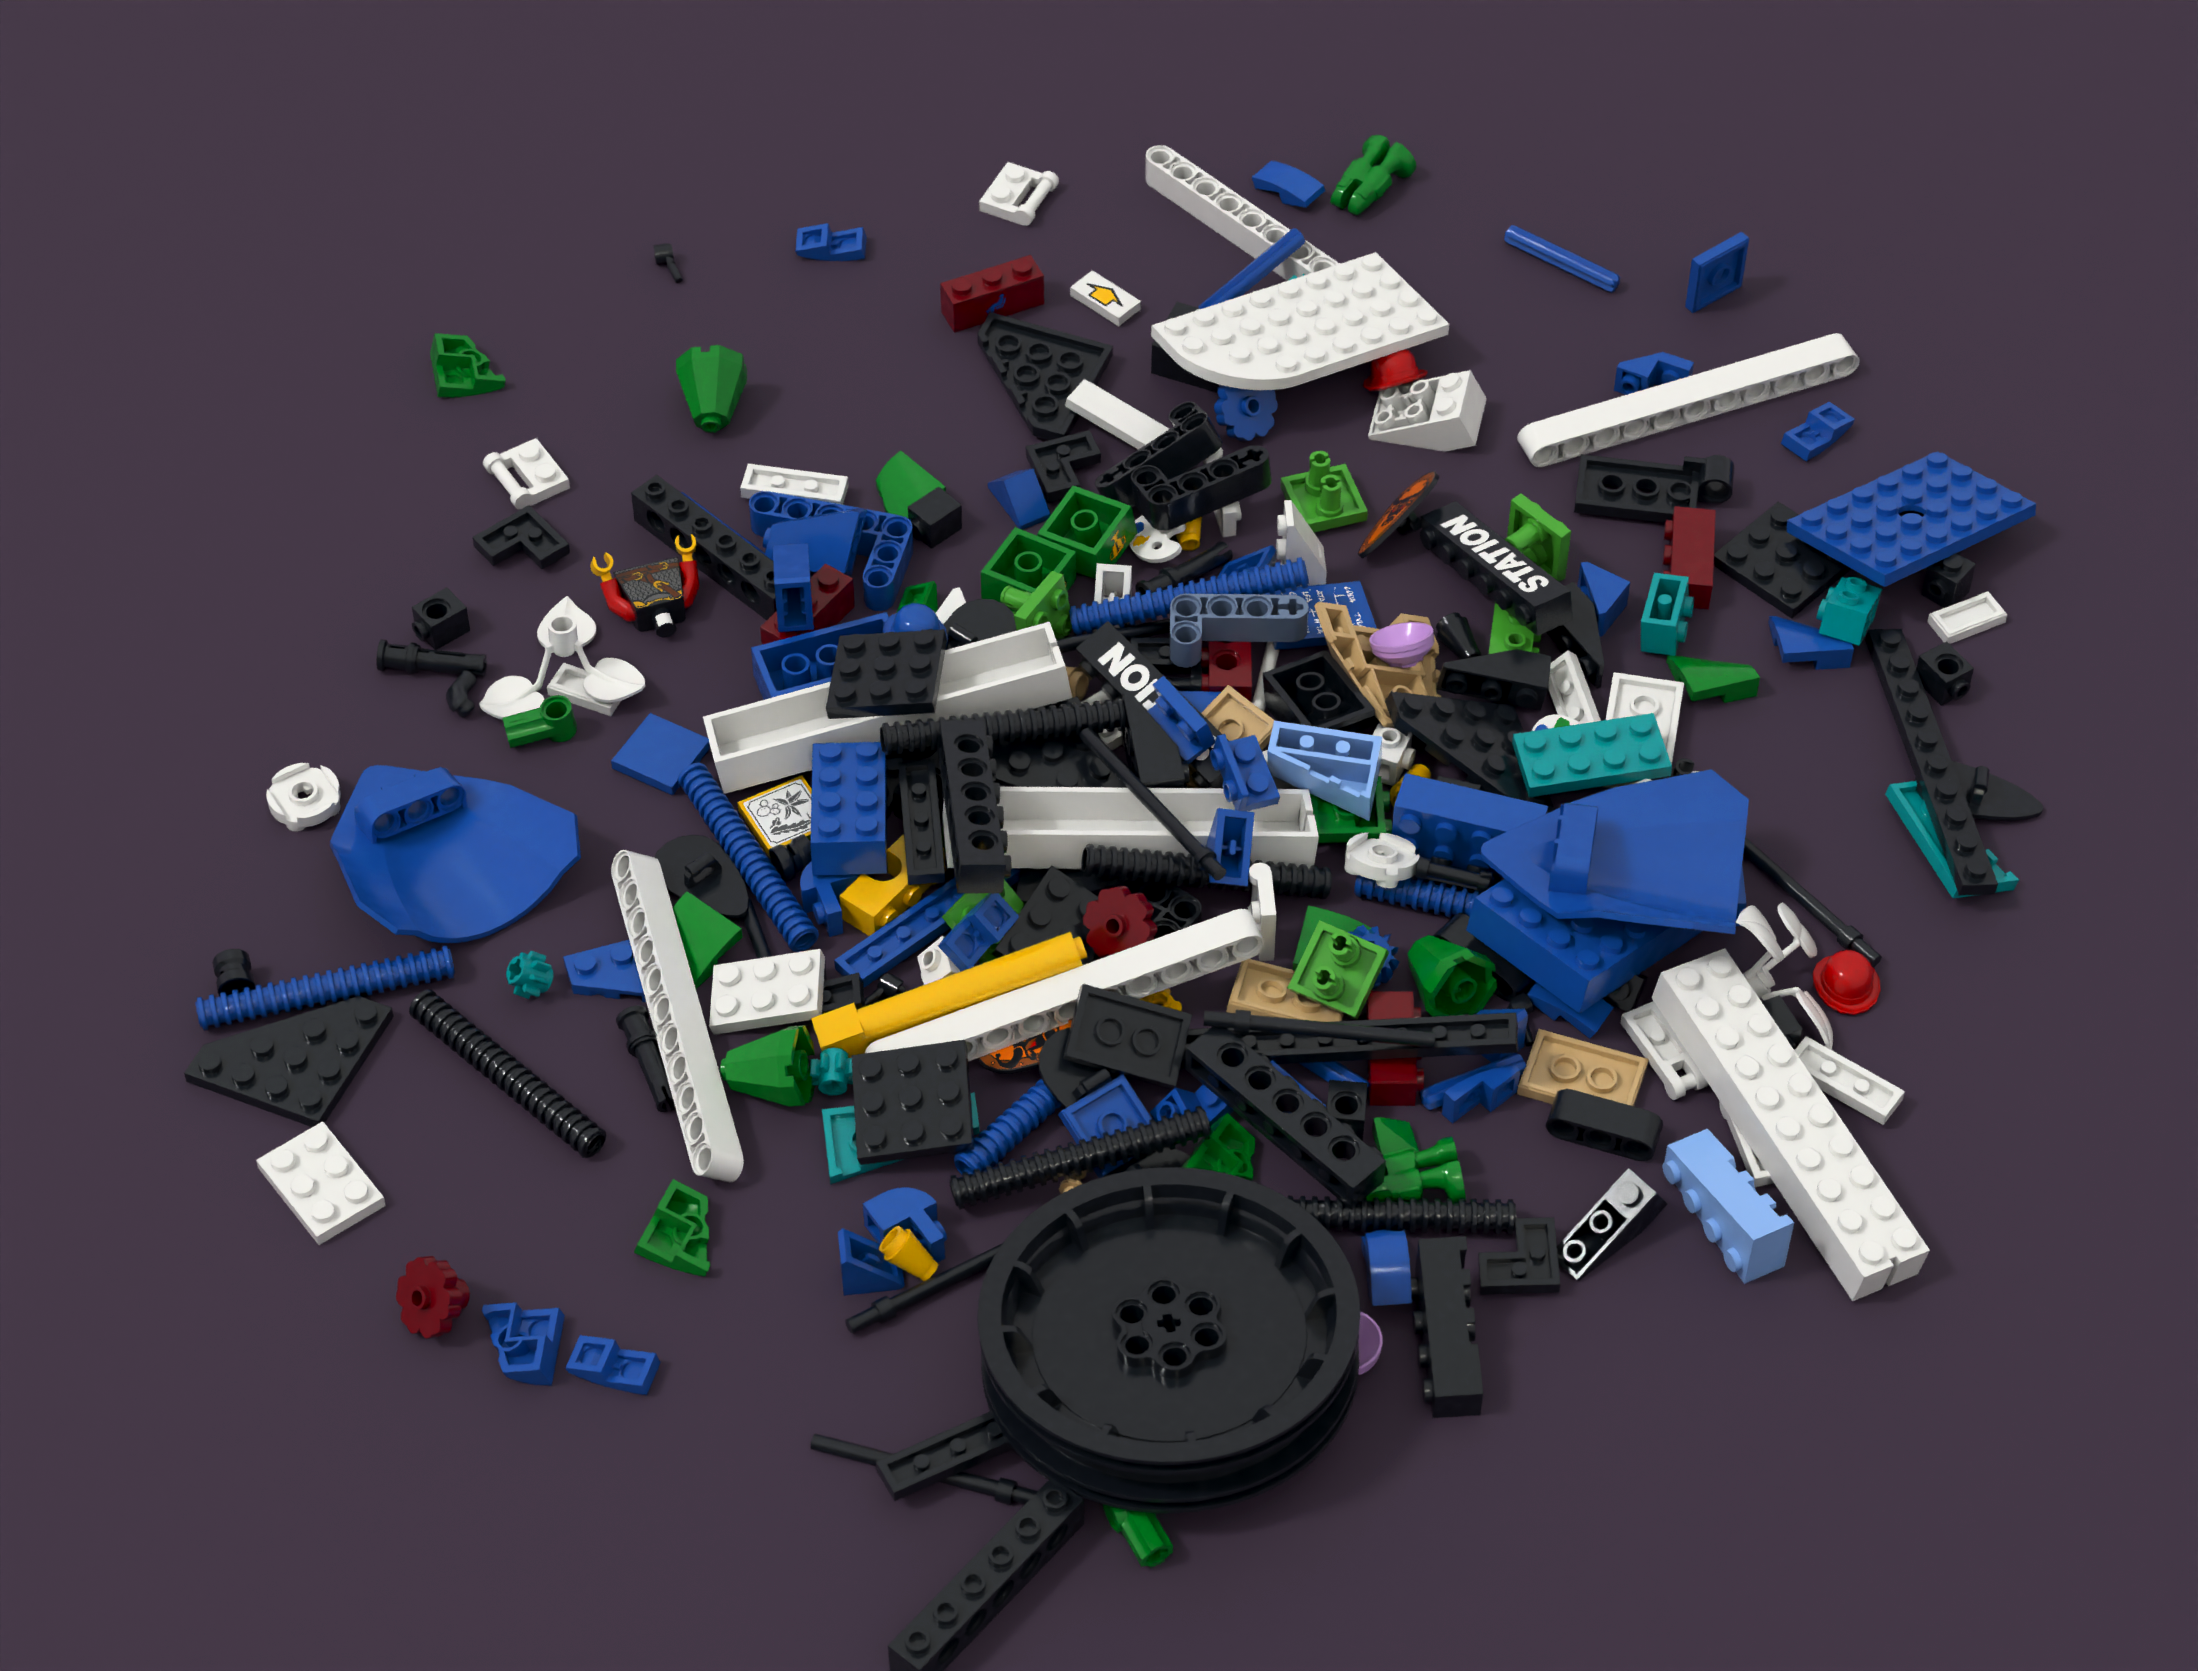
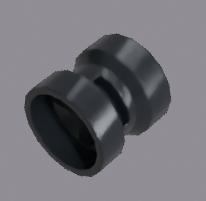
M804 834L792 838L791 843L786 846L779 844L769 849L770 861L785 882L795 878L796 873L804 870L812 861L811 844Z
M228 949L214 957L212 964L215 976L218 978L216 985L219 996L221 992H226L227 995L232 994V990L235 989L238 990V993L244 992V987H249L250 990L255 989L253 974L250 973L252 968L250 957L246 951Z

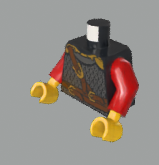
M691 534L692 545L687 549L679 545V535L675 539V547L677 552L682 555V562H679L677 556L613 572L614 578H612L610 573L613 566L612 556L606 552L604 554L607 568L598 567L596 559L593 557L590 568L593 574L600 576L602 579L600 586L609 610L623 620L632 622L637 631L644 632L655 629L659 637L672 636L677 629L675 624L681 623L686 619L685 609L693 605L700 586L697 560H693L692 556L696 550L694 535Z

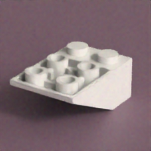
M1471 370L1450 373L1426 380L1422 379L1380 390L1368 437L1370 440L1443 452L1476 446L1487 398Z

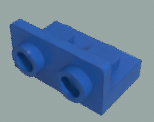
M1162 676L1152 684L1158 698L1154 700L1156 704L1147 712L1178 746L1180 757L1189 764L1214 745L1215 739L1208 723L1166 677Z
M1225 734L1218 735L1214 748L1210 751V758L1213 768L1216 771L1220 770L1224 780L1223 791L1226 800L1233 802L1235 810L1251 811L1278 804L1280 795L1256 736L1252 735L1228 741Z

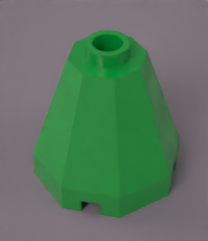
M721 345L710 346V352H701V347H691L676 359V372L695 426L705 432H717L730 423L747 382V366L744 364L742 353Z
M1427 935L1416 940L1407 953L1408 965L1423 1005L1432 1017L1475 1015L1484 1008L1497 988L1496 979L1492 976V971L1496 972L1495 964L1487 956L1468 948Z
M790 1026L727 1051L726 1058L721 1060L720 1065L723 1081H727L731 1090L785 1106H803L811 1102L815 1085H812L808 1056L815 1055L814 1044L806 1026Z

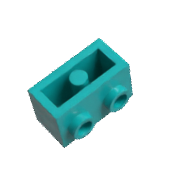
M1654 573L1641 619L1642 652L1676 656L1679 642L1685 643L1688 630V622L1685 621V618L1692 617L1694 608V597L1689 596V577Z
M1842 577L1836 588L1830 586L1826 599H1822L1816 617V619L1822 621L1819 633L1860 645L1874 621L1882 589L1868 585L1861 578Z

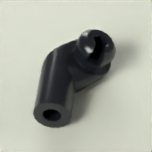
M463 671L446 692V701L449 708L453 712H458L461 717L468 716L475 708L474 702L467 697L468 692L476 684L477 679L468 671Z

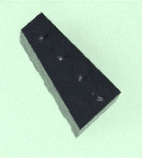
M1466 1236L1418 1239L1415 1277H1411L1412 1301L1417 1302L1418 1310L1413 1311L1412 1318L1414 1334H1421L1422 1344L1417 1345V1358L1419 1369L1426 1368L1427 1378L1422 1379V1396L1424 1403H1431L1432 1418L1481 1415L1483 1386L1479 1349L1477 1343L1471 1344V1342L1475 1341L1476 1336L1474 1308H1470L1471 1277L1470 1269H1464L1465 1256L1468 1250Z

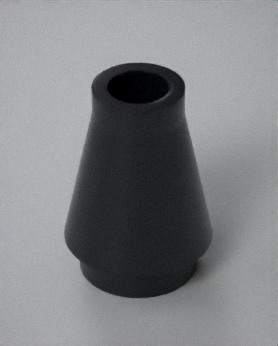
M1458 612L1446 615L1437 623V638L1460 660L1481 656L1466 617H1461Z

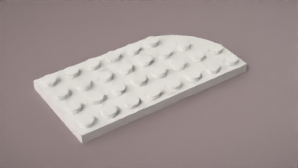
M1375 252L1154 324L1151 328V337L1179 366L1202 379L1239 389L1277 390L1294 387L1446 336L1449 331V323Z

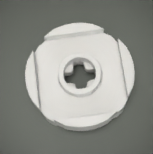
M297 763L287 766L276 773L272 778V786L269 790L267 789L266 793L269 810L273 817L279 822L286 824L287 828L291 831H302L306 827L320 824L338 814L341 808L339 782L336 775L327 767L320 765L321 769L310 768L309 763ZM303 791L307 795L311 794L309 797L300 799L298 797V793Z
M1361 833L1353 836L1347 842L1344 868L1349 874L1376 880V884L1380 887L1395 888L1398 885V881L1409 879L1415 875L1420 856L1415 854L1416 847L1414 844L1400 836L1380 833L1379 839H1368V833Z

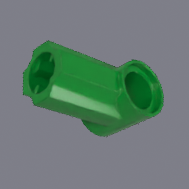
M560 695L546 698L541 703L540 708L502 717L510 748L546 738L554 742H565L570 740L577 731L572 704L568 698Z
M1103 1504L1104 1512L1111 1527L1116 1533L1122 1532L1141 1567L1149 1566L1152 1568L1159 1565L1173 1553V1545L1156 1518V1513L1125 1510Z

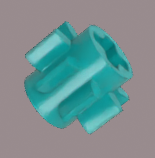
M531 950L529 954L521 952L520 956H516L510 961L506 971V978L509 985L515 986L513 994L529 999L531 995L539 997L540 993H544L550 988L553 981V970L550 964L545 963L546 955Z
M827 1048L820 1053V1060L811 1059L810 1076H812V1085H818L819 1090L827 1095H840L846 1092L847 1084H853L852 1058H848V1053L840 1048Z

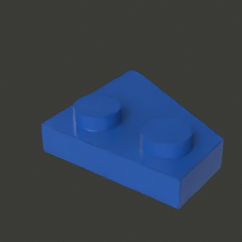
M629 940L563 956L564 966L573 994L587 996L599 994L605 998L620 999L621 994L642 996V1002H646Z

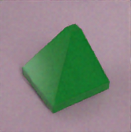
M935 581L906 587L897 612L905 605L920 603L928 606L936 613L938 605L937 584Z
M1384 1117L1373 1118L1372 1134L1377 1149L1382 1155L1407 1147L1414 1149V1153L1419 1152L1409 1122Z

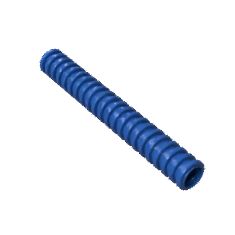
M1299 557L1297 562L1286 560V564L1283 565L1280 562H1276L1274 567L1266 564L1264 569L1259 570L1257 566L1253 568L1254 571L1250 572L1248 569H1243L1241 574L1234 571L1231 576H1227L1224 573L1221 574V578L1216 579V576H1211L1208 581H1205V578H1201L1199 583L1191 580L1189 585L1184 586L1183 582L1178 583V587L1173 588V585H1168L1166 590H1162V587L1157 588V592H1152L1149 589L1143 595L1140 592H1136L1133 597L1126 594L1124 599H1119V596L1114 597V601L1110 602L1108 599H1103V603L1100 604L1097 601H1093L1091 606H1087L1084 603L1081 604V608H1077L1074 605L1069 610L1073 632L1077 636L1082 635V632L1086 631L1087 634L1093 633V630H1098L1107 621L1113 626L1119 625L1121 628L1125 627V623L1130 622V625H1135L1137 620L1145 623L1147 618H1151L1152 621L1157 620V616L1161 615L1163 618H1167L1168 614H1170L1171 601L1180 594H1264L1270 592V595H1275V591L1281 590V593H1286L1288 588H1291L1292 591L1297 590V586H1302L1303 589L1308 588L1309 580L1305 561L1302 560V557Z
M693 763L687 766L679 774V785L683 788L695 809L698 810L705 824L709 826L710 831L714 834L716 840L719 841L720 846L729 855L731 861L740 872L741 877L756 896L757 901L767 912L768 917L777 927L784 941L788 943V947L794 952H801L810 948L817 941L819 932L813 926V922L808 918L807 913L786 886L785 881L776 871L770 859L765 855L764 850L760 848L759 843L755 840L753 834L750 833L744 821L739 817L738 812L729 802L723 790L718 786L717 781L713 779L708 768L703 763Z
M1357 875L1354 887L1356 897H1361L1362 894L1367 895L1369 900L1377 897L1378 902L1389 900L1391 905L1399 902L1400 906L1404 908L1408 904L1411 905L1413 910L1421 907L1423 912L1426 913L1429 910H1434L1435 915H1440L1443 912L1445 917L1448 918L1457 913H1464L1470 917L1474 899L1480 894L1477 890L1471 893L1469 888L1464 887L1463 890H1458L1457 885H1452L1449 888L1443 882L1440 885H1435L1434 880L1426 883L1423 879L1419 878L1418 880H1413V877L1398 881V885L1395 888H1383L1376 884V880Z
M445 945L439 951H436V948H431L430 953H425L424 950H421L419 955L413 956V953H407L406 958H401V955H397L396 960L392 961L388 957L384 958L382 963H378V960H373V964L368 966L366 962L361 963V967L358 968L350 965L349 970H343V967L337 969L338 972L334 973L331 970H326L325 975H320L319 972H316L314 977L308 978L306 974L302 976L303 979L301 980L292 977L291 982L287 983L283 979L279 980L277 985H273V982H268L267 987L263 988L261 984L256 985V989L250 990L249 987H244V992L238 993V990L235 989L229 995L226 992H221L220 997H215L214 994L209 995V999L205 1000L202 997H197L195 1004L200 1027L203 1030H208L210 1025L219 1028L221 1026L220 1023L224 1022L227 1025H232L234 1020L242 1023L244 1018L248 1017L252 1021L256 1019L257 1015L266 1018L267 1013L272 1012L276 1016L279 1015L281 1010L290 1013L291 1008L295 1007L299 1011L305 1005L313 1008L314 1003L320 1002V1005L323 1006L326 1005V1001L332 1000V1003H337L338 998L347 1000L352 995L361 997L362 993H367V996L373 995L372 991L378 990L379 993H384L386 988L394 991L396 990L395 986L400 985L404 989L407 988L409 983L418 986L419 981L425 980L427 984L433 978H436L437 981H442V977L447 975L451 979L454 978L455 974L451 951Z
M1042 1079L1038 1080L1035 1086L1030 1087L1027 1093L1020 1096L1019 1101H1015L1011 1108L1003 1112V1115L998 1116L995 1119V1123L989 1124L987 1130L981 1131L979 1136L974 1138V1150L962 1151L954 1156L955 1166L961 1175L966 1171L969 1175L973 1174L974 1169L977 1168L980 1171H984L987 1165H991V1167L996 1166L998 1160L1003 1159L1007 1152H1011L1015 1145L1020 1144L1023 1138L1030 1135L1031 1130H1035L1039 1123L1044 1122L1047 1116L1052 1115L1055 1112V1108L1057 1109L1062 1106L1045 1086Z

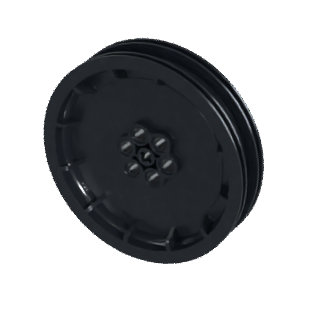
M1160 1167L1116 1173L1081 1184L1048 1201L1023 1220L1000 1246L983 1280L978 1303L982 1383L988 1408L992 1413L994 1422H996L1001 1434L1013 1450L1039 1474L1048 1480L1053 1476L1080 1497L1100 1504L1147 1513H1188L1230 1506L1259 1496L1297 1475L1327 1448L1346 1420L1357 1389L1359 1377L1360 1300L1355 1277L1346 1256L1327 1229L1301 1206L1268 1187L1238 1176L1196 1168Z

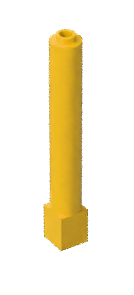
M1067 932L860 1009H856L855 1004L851 1003L813 1017L811 1020L822 1051L827 1048H840L848 1053V1058H852L851 1055L864 1054L866 1048L879 1039L1082 966L1081 960L1088 956L1081 937L1073 938L1071 932Z

